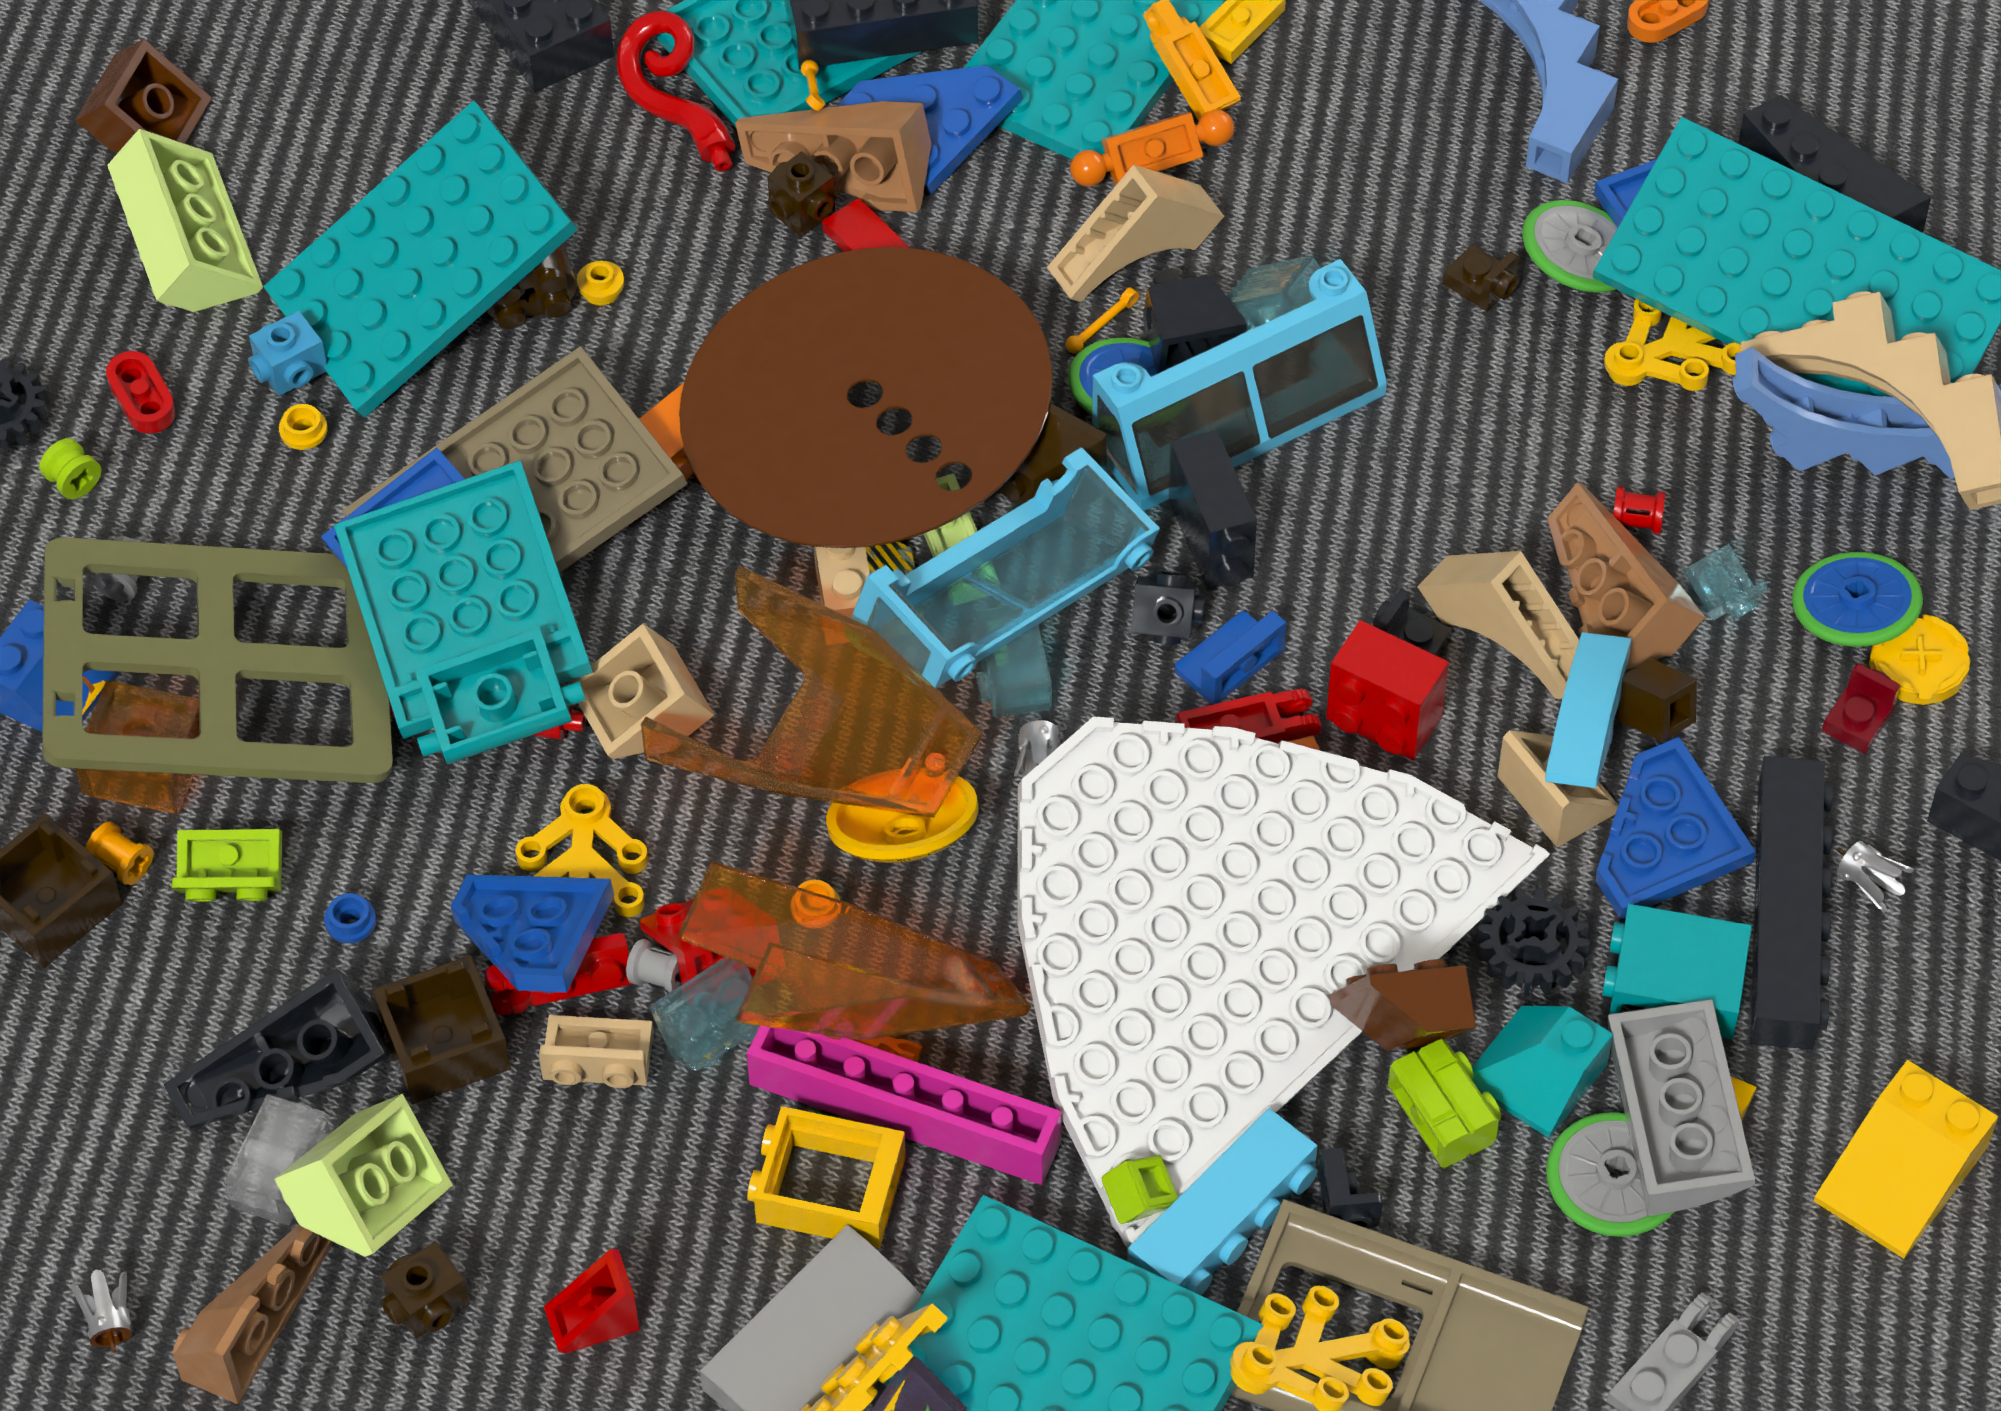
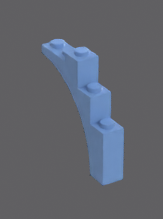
M1479 0L1494 11L1519 37L1533 60L1541 85L1542 111L1529 136L1526 167L1568 183L1614 110L1618 79L1589 67L1596 56L1600 26L1582 17L1571 15L1578 4V0Z
M1752 347L1735 354L1736 375L1733 377V387L1736 395L1742 402L1748 403L1763 417L1767 425L1773 427V430L1770 432V442L1773 450L1779 457H1784L1799 472L1849 452L1855 461H1860L1874 475L1925 456L1931 465H1936L1950 479L1955 478L1950 458L1941 440L1921 417L1896 398L1843 391L1806 380L1775 365Z

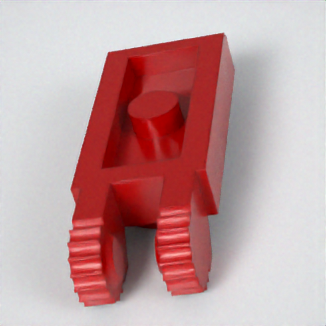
M1302 688L1272 694L1270 691L1179 712L1175 715V723L1184 724L1185 728L1212 730L1214 726L1238 728L1256 733L1255 738L1277 744L1281 740L1293 741L1318 735L1317 733L1321 732L1320 729L1322 728L1319 717L1315 714L1311 715L1310 713L1308 715L1285 718L1301 712L1304 713L1305 710H1309L1308 708L1312 707L1313 701L1309 691L1306 689L1302 690Z
M621 933L592 940L567 992L518 991L495 965H491L484 972L485 983L488 989L496 990L492 992V996H489L493 1010L497 1015L500 1014L502 1016H509L511 1013H523L531 1004L537 1006L632 984L628 981L626 974L629 957L625 935Z

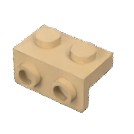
M549 1015L545 1045H541L539 1051L543 1080H553L562 1085H575L579 1082L605 1083L613 1088H627L632 1085L647 1086L654 1034L653 1022Z

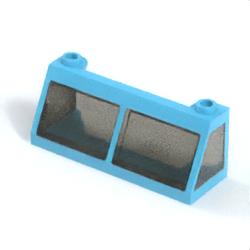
M1341 259L1318 269L1310 277L1309 292L1314 301L1151 377L1144 368L1137 364L1119 363L1093 375L1092 426L1107 433V467L1130 498L1143 511L1169 499L1170 445L1173 441L1217 430L1233 467H1236L1386 395L1387 382L1367 292Z

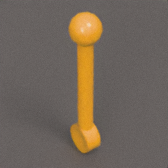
M806 60L802 63L800 69L801 73L807 77L810 95L806 98V102L810 107L819 112L826 105L818 92L816 75L819 67L815 61Z
M1131 287L1126 289L1121 295L1120 300L1078 336H1070L1066 340L1065 346L1067 351L1072 354L1079 353L1084 347V342L1125 307L1131 308L1139 299V293Z

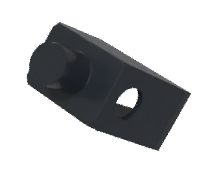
M1166 268L1154 276L1153 285L1147 289L1143 322L1158 374L1246 333L1247 322L1212 277L1204 275L1182 280L1176 269Z

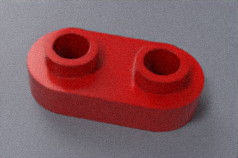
M137 351L123 352L112 358L106 368L108 384L130 425L135 430L147 434L158 433L168 428L175 419L176 410L172 395L152 360L146 354Z

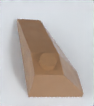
M880 101L822 108L819 112L813 109L739 118L735 122L745 164L772 173L777 165L789 161L802 151L816 163H823L831 171L835 180V196L840 191L862 199L869 208L875 210L918 212L921 208L931 150V140L923 103Z
M1577 482L1547 518L1560 565L1567 568L1572 589L1568 591L1571 605L1578 608L1583 624L1578 629L1580 636L1584 632L1631 638L1630 658L1625 671L1639 666L1650 658L1658 660L1674 654L1705 618L1683 587L1583 484Z
M298 1224L201 1310L191 1328L185 1327L180 1332L174 1345L173 1356L181 1380L239 1404L334 1242Z

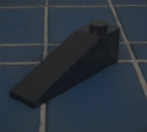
M336 968L164 1083V1086L185 1125L190 1129L345 1085L388 1056L383 1026L359 983Z

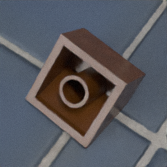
M142 39L113 56L75 121L109 150L119 152L139 129L185 144L212 97L150 43Z

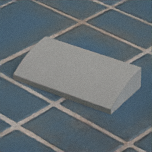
M1712 999L1608 1015V1031L1613 1033L1611 1053L1637 1163L1647 1215L1666 1214L1700 1206L1755 1185L1754 1172Z
M846 1225L700 1370L702 1390L727 1411H799L806 1404L812 1407L825 1394L820 1388L825 1378L838 1365L842 1363L846 1367L859 1354L854 1348L859 1338L875 1323L880 1327L890 1316L899 1319L910 1314L922 1295L875 1247L849 1225Z

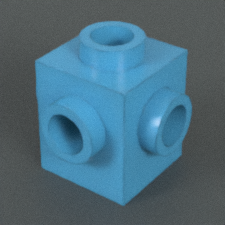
M299 310L275 323L267 324L259 331L249 335L253 356L248 358L249 365L260 383L268 381L278 396L294 388L302 387L311 379L327 372L324 369L327 362L323 341Z

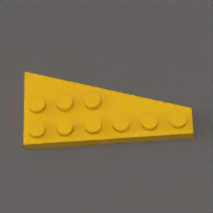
M932 1303L899 1319L890 1316L880 1327L875 1323L854 1345L859 1354L846 1367L842 1363L838 1365L822 1382L820 1388L825 1392L822 1398L812 1407L806 1404L799 1411H863L877 1395L878 1391L873 1385L878 1380L881 1383L886 1382L914 1356L908 1345L915 1338L930 1331L935 1333L948 1318Z

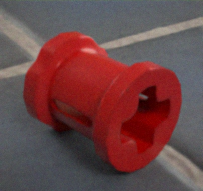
M1617 486L1613 516L1623 526L1651 529L1653 534L1660 535L1666 492L1658 491L1656 495L1626 492L1625 487ZM1628 509L1645 510L1650 512L1632 511Z

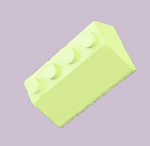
M139 129L107 166L156 300L167 306H175L196 312L257 294L263 288L213 154Z

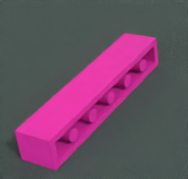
M768 1011L746 1053L749 1084L751 1086L856 1122L905 1132V1139L1039 1185H1043L1061 1144L1062 1111Z

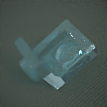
M1729 544L1683 570L1712 621L1728 612L1733 621L1758 607L1759 604L1754 597L1769 589L1764 581L1756 585L1752 584Z

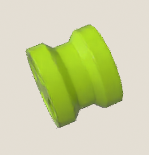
M65 438L51 445L42 456L39 464L40 473L48 481L57 482V490L67 499H77L90 492L97 484L102 471L100 464L93 457L84 455L83 447L73 438Z

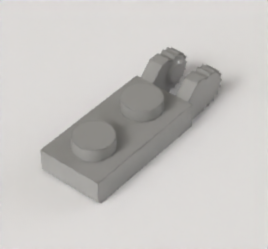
M1701 1292L1684 1310L1679 1320L1674 1319L1613 1387L1608 1393L1607 1402L1619 1411H1672L1716 1361L1718 1351L1733 1335L1740 1319L1732 1313H1728L1717 1322L1705 1341L1691 1331L1699 1321L1706 1317L1713 1299Z

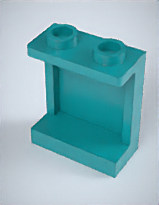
M1628 904L1625 923L1614 922L1609 952L1619 954L1617 967L1607 965L1602 996L1612 997L1609 1015L1620 1013L1621 1007L1624 1004L1657 1008L1712 999L1721 1037L1733 1039L1739 1014L1752 925Z

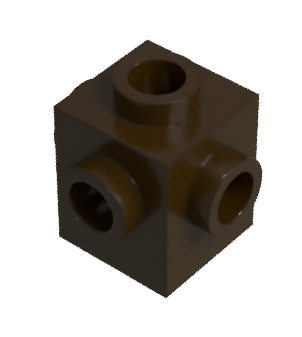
M802 151L789 161L777 165L772 173L767 176L770 213L801 238L821 224L822 220L835 213V180L831 171L823 163H816Z
M436 1241L414 1255L400 1257L388 1268L386 1273L381 1275L385 1297L380 1300L382 1308L396 1327L404 1323L415 1339L428 1331L435 1332L444 1328L451 1322L456 1313L470 1305L464 1278Z

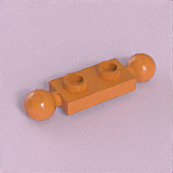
M1218 109L1204 113L1196 125L1194 124L1192 113L1178 114L1102 138L1105 153L1100 154L1094 150L1080 151L1071 161L1070 173L1078 184L1092 187L1099 184L1104 179L1106 172L1109 171L1113 183L1117 184L1133 165L1156 172L1202 158L1203 153L1200 142H1205L1210 146L1226 144L1233 136L1234 122L1228 113Z

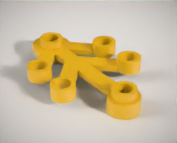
M1636 299L1633 308L1634 322L1626 341L1612 345L1606 351L1604 366L1610 378L1620 385H1636L1643 381L1645 376L1678 383L1690 391H1698L1707 385L1708 365L1722 368L1726 373L1736 375L1735 360L1730 358L1735 357V354L1741 352L1742 349L1741 345L1737 343H1730L1723 349L1705 345L1704 343L1717 338L1694 327L1688 328V324L1672 316L1663 338L1646 344L1651 326L1660 322L1662 312ZM1650 309L1652 312H1645L1643 310ZM1675 356L1687 360L1680 366L1661 359ZM1689 373H1696L1699 376H1691Z
M580 784L571 788L561 802V816L533 837H525L517 843L515 852L518 865L523 870L529 872L540 870L534 875L536 877L569 876L571 878H590L591 876L592 878L611 879L616 912L623 917L637 916L643 911L645 906L642 888L636 883L628 882L593 849L594 833L617 852L618 865L622 871L628 874L640 873L647 867L648 853L646 845L640 840L632 839L609 818L611 814L609 798L598 787L591 784ZM583 809L593 810L586 814L579 813ZM573 833L571 848L544 867L547 862L546 851ZM530 850L540 852L533 858L523 856L524 853ZM629 853H638L641 855L636 860H627L626 858H624ZM626 896L637 898L633 903L626 904L621 902V899Z
M1314 1286L1310 1289L1302 1303V1309L1305 1314L1294 1346L1275 1350L1280 1331L1285 1330L1289 1326L1296 1313V1307L1288 1297L1274 1293L1266 1297L1259 1310V1319L1264 1327L1258 1331L1254 1342H1243L1234 1349L1230 1358V1374L1234 1383L1248 1393L1263 1394L1277 1386L1313 1403L1319 1411H1341L1349 1397V1392L1356 1394L1361 1401L1368 1405L1380 1406L1385 1402L1393 1388L1391 1378L1385 1372L1376 1368L1366 1369L1363 1374H1360L1337 1362L1366 1357L1371 1363L1380 1368H1396L1400 1365L1410 1347L1409 1333L1406 1327L1399 1321L1384 1319L1381 1322L1374 1323L1366 1334L1319 1342L1325 1323L1331 1320L1339 1306V1298L1335 1292L1327 1287ZM1303 1369L1322 1379L1317 1384L1293 1370Z

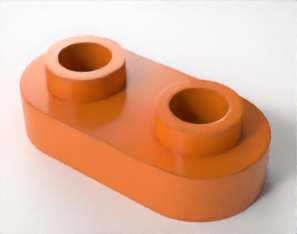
M1635 0L1628 12V31L1633 37L1643 42L1653 43L1662 41L1702 19L1707 12L1709 0Z

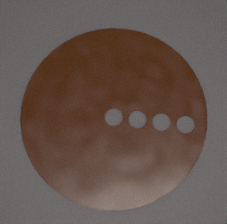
M882 247L840 252L796 266L770 279L735 304L718 321L704 339L687 372L681 393L679 411L680 433L685 454L702 487L717 504L749 527L778 539L814 547L859 548L894 543L927 533L963 516L1000 489L1017 471L1036 443L1048 414L1053 379L1051 357L1040 325L1025 302L1005 283L976 265L949 255L914 248ZM870 381L881 386L883 389L882 397L873 406L859 408L853 406L848 401L849 391L858 383ZM890 409H904L911 414L912 423L901 434L887 435L877 428L879 417ZM921 436H932L941 442L942 450L932 461L918 463L912 461L906 454L907 447L911 441ZM959 463L969 467L972 472V478L965 487L959 490H945L936 482L938 472L949 464Z

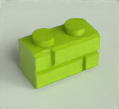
M1442 1038L1422 1047L1417 1053L1414 1051L1395 1060L1390 1065L1388 1087L1439 1165L1446 1168L1465 1159L1468 1154L1473 1155L1493 1145L1496 1141L1501 1113L1493 1096L1489 1092L1481 1094L1472 1081L1474 1073L1467 1057L1461 1051L1453 1053L1445 1039L1443 1040Z

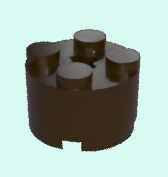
M561 244L487 310L491 317L497 319L498 325L501 328L514 329L521 326L526 321V318L542 314L550 318H556L565 315L571 310L570 300L576 292L577 284L565 244Z

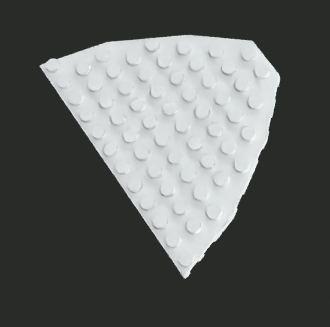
M1092 717L1029 772L1018 785V929L1054 1105L1057 1110L1062 1111L1061 1119L1110 1215L1112 1227L1119 1233L1127 1249L1165 1211L1130 1223L1120 1224L1102 1184L1101 1178L1105 1173L1125 1161L1160 1155L1179 1198L1268 1108L1275 1113L1281 1110L1363 1032L1330 1005L1329 995L1346 987L1347 978L1365 975L1366 969L1373 966L1397 964L1398 972L1414 970V964L1418 962L1441 959L1483 919L1486 908L1494 909L1499 896L1507 897L1550 854L1537 844L1531 847L1509 835L1511 830L1494 821L1491 825L1465 810L1464 804L1412 775L1394 770H1389L1385 773L1359 766L1357 760L1282 740L1277 744L1255 738L1256 733L1232 727L1214 726L1212 730L1185 728L1184 724L1143 721L1142 724L1114 722V718Z

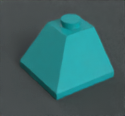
M1521 1006L1472 1066L1474 1073L1472 1081L1481 1094L1489 1092L1500 1108L1550 1139L1607 1067L1613 1033L1571 1007Z

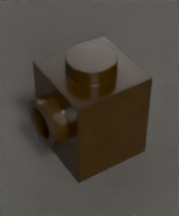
M1652 658L1648 659L1624 674L1621 699L1617 708V720L1639 730L1645 735H1649L1662 742L1666 741L1696 722L1697 679Z

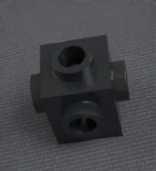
M1158 571L1157 578L1138 576L1134 591L1131 633L1152 635L1151 641L1160 644L1174 645L1180 644L1181 638L1190 639L1193 625L1202 626L1205 596L1196 595L1197 582L1186 581L1187 574L1175 571ZM1171 604L1176 610L1167 611L1162 605Z

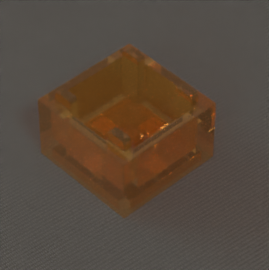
M106 680L86 732L104 735L195 739L200 736L199 698ZM75 768L82 794L85 796L174 814L179 813L194 774Z

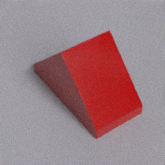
M616 1249L607 1251L544 1306L559 1353H570L640 1331L635 1296L620 1252Z

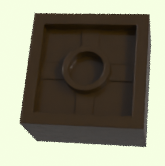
M46 813L0 849V929L43 968L47 967L122 905L113 872Z
M471 955L372 989L378 1018L382 1023L384 1035L412 1104L511 1070L504 1034Z

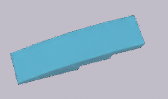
M1581 633L1562 698L1548 759L1545 782L1590 788L1597 787L1612 741L1613 721L1621 699L1622 679L1630 658L1631 638Z

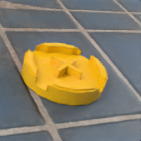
M1923 615L1922 619L1917 618L1915 623L1900 636L1885 643L1872 645L1869 665L1871 670H1879L1885 673L1891 680L1900 685L1899 700L1920 705L1939 703L1955 695L1966 681L1970 665L1969 648L1966 639L1953 625L1938 617Z

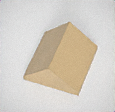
M1509 730L1502 740L1497 777L1556 847L1563 845L1616 814L1618 803L1599 781L1596 788L1545 782L1553 736Z

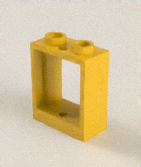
M781 1106L776 1125L768 1124L764 1132L761 1154L766 1156L762 1171H753L748 1187L747 1199L754 1202L756 1223L831 1239L846 1225H849L873 1247L880 1249L906 1159L905 1132ZM797 1146L874 1162L860 1213L778 1196L792 1147Z

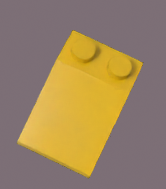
M1907 1060L1878 1097L1814 1197V1202L1905 1259L1988 1148L1998 1116Z

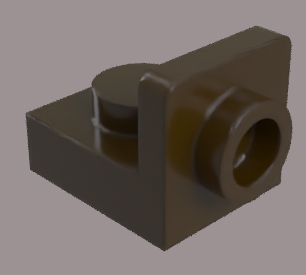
M1472 244L1444 271L1442 284L1488 312L1500 299H1508L1517 288L1519 283V276L1517 275L1519 256L1510 251L1499 261Z

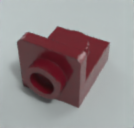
M1857 663L1851 671L1848 686L1825 718L1822 732L1866 754L1894 713L1900 685L1891 680L1885 673L1879 670H1871Z

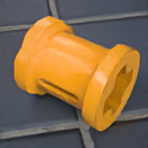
M111 821L100 825L92 833L85 847L100 862L116 872L118 880L125 885H133L145 875L154 855L153 849L150 846L134 843L122 835L120 827Z

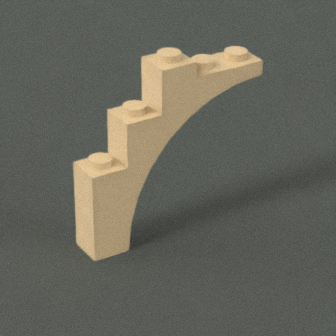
M1857 292L1849 295L1846 300L1833 302V321L1814 320L1805 323L1799 329L1782 333L1767 331L1758 334L1755 339L1741 342L1742 351L1752 347L1775 365L1791 373L1833 375L1865 383L1896 398L1921 417L1941 440L1951 461L1958 492L1969 510L2001 504V390L1991 374L1986 376L1969 374L1962 376L1957 382L1951 383L1947 354L1935 333H1911L1904 336L1901 341L1896 342L1891 310L1880 292Z

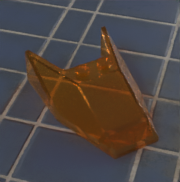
M739 566L735 572L738 611L804 675L803 683L761 752L752 760H735L646 716L641 723L645 760L775 794L934 818L980 741L982 732L872 628Z
M713 861L710 862L679 932L680 938L757 970L735 1017L738 1023L822 1034L832 1039H841L843 1037L867 1040L1026 1016L1031 1009L1030 1003L999 965L993 961L851 903Z

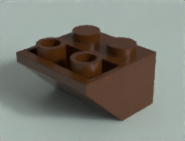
M1445 959L1418 962L1414 964V970L1398 972L1397 964L1373 966L1366 969L1365 975L1347 978L1346 987L1329 995L1330 1005L1386 1051L1422 1048L1441 1038L1447 1041L1476 1028L1466 965L1446 967Z

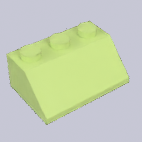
M403 1094L355 1113L274 1178L284 1201L290 1207L300 1226L365 1257L375 1253L453 1186Z

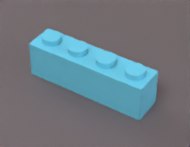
M1268 1108L1128 1247V1262L1196 1294L1202 1295L1212 1281V1274L1223 1263L1227 1265L1234 1263L1245 1250L1248 1244L1247 1239L1259 1227L1265 1230L1274 1223L1283 1199L1287 1200L1294 1192L1300 1195L1311 1185L1318 1172L1315 1168L1318 1145Z

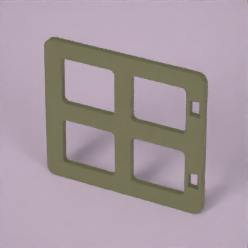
M64 537L51 540L46 545L44 554L42 754L44 759L51 765L60 768L379 783L389 777L392 767L389 697L348 570L334 554ZM86 573H106L192 579L197 585L198 636L194 639H174L87 633L82 626L83 575ZM236 582L325 586L342 589L345 593L347 646L334 648L238 641L234 636L233 584ZM57 586L74 588V601H57ZM88 670L189 675L195 677L199 683L200 736L195 739L87 733L82 727V674ZM245 678L337 683L347 686L350 692L352 745L336 747L244 742L237 737L235 681ZM56 700L74 702V716H56Z

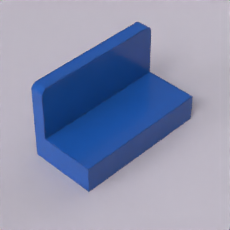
M1273 610L1259 622L1247 612L1241 611L1176 662L1175 673L1210 704H1218L1285 650L1286 621Z

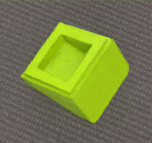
M1160 1155L1125 1161L1105 1173L1101 1178L1120 1224L1130 1223L1165 1211L1178 1199Z

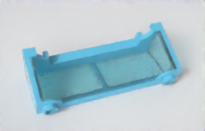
M1081 447L1064 458L1062 464L1067 470L1060 479L1051 482L1047 478L1042 481L1035 497L918 568L904 575L899 568L892 572L885 565L868 575L845 634L857 647L934 689L950 679H953L955 682L960 681L974 669L977 662L1126 569L1130 568L1132 571L1141 568L1153 555L1154 550L1151 546L1160 528Z

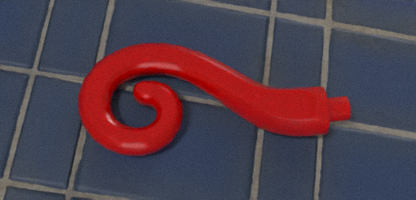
M652 11L638 17L626 29L619 42L617 51L618 75L626 93L642 109L686 129L692 136L701 159L706 162H713L716 171L728 170L733 165L730 154L735 150V143L724 122L715 112L704 105L657 90L649 84L642 70L641 55L645 45L653 37L668 33L675 41L672 52L667 56H662L655 50H649L644 56L648 70L655 76L670 77L682 72L689 64L695 50L694 34L690 26L679 15L668 11Z

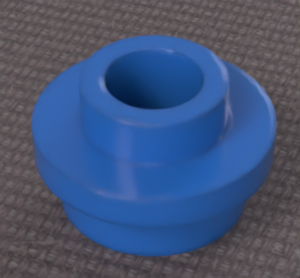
M347 893L336 897L330 903L325 912L324 923L328 934L336 941L356 943L364 940L372 933L376 925V914L369 901L360 895ZM349 918L358 919V921L354 923L343 924V922Z

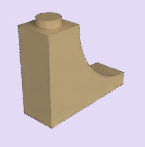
M1133 165L1047 266V269L1070 299L1082 302L1109 276L1142 257L1168 249L1184 248L1196 250L1223 219L1224 215L1201 185Z
M1521 551L1447 556L1417 586L1442 624L1470 629L1498 643L1521 660L1541 680L1554 699L1563 698L1579 639Z

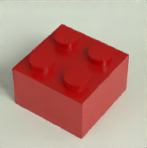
M1359 620L1331 662L1326 719L1347 733H1357L1377 743L1383 750L1391 754H1400L1415 761L1442 719L1449 662Z

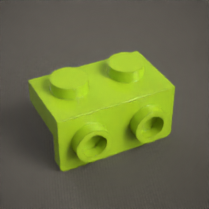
M280 829L177 830V878H172V889L179 893H185V900L191 902L216 901V893H236V900L267 901V892L282 891V831Z

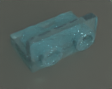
M735 952L724 957L648 1006L671 1056L692 1071L714 1065L722 1058L725 1052L742 1041L753 1039L767 1011L777 1014L772 1005L762 1000L743 957Z

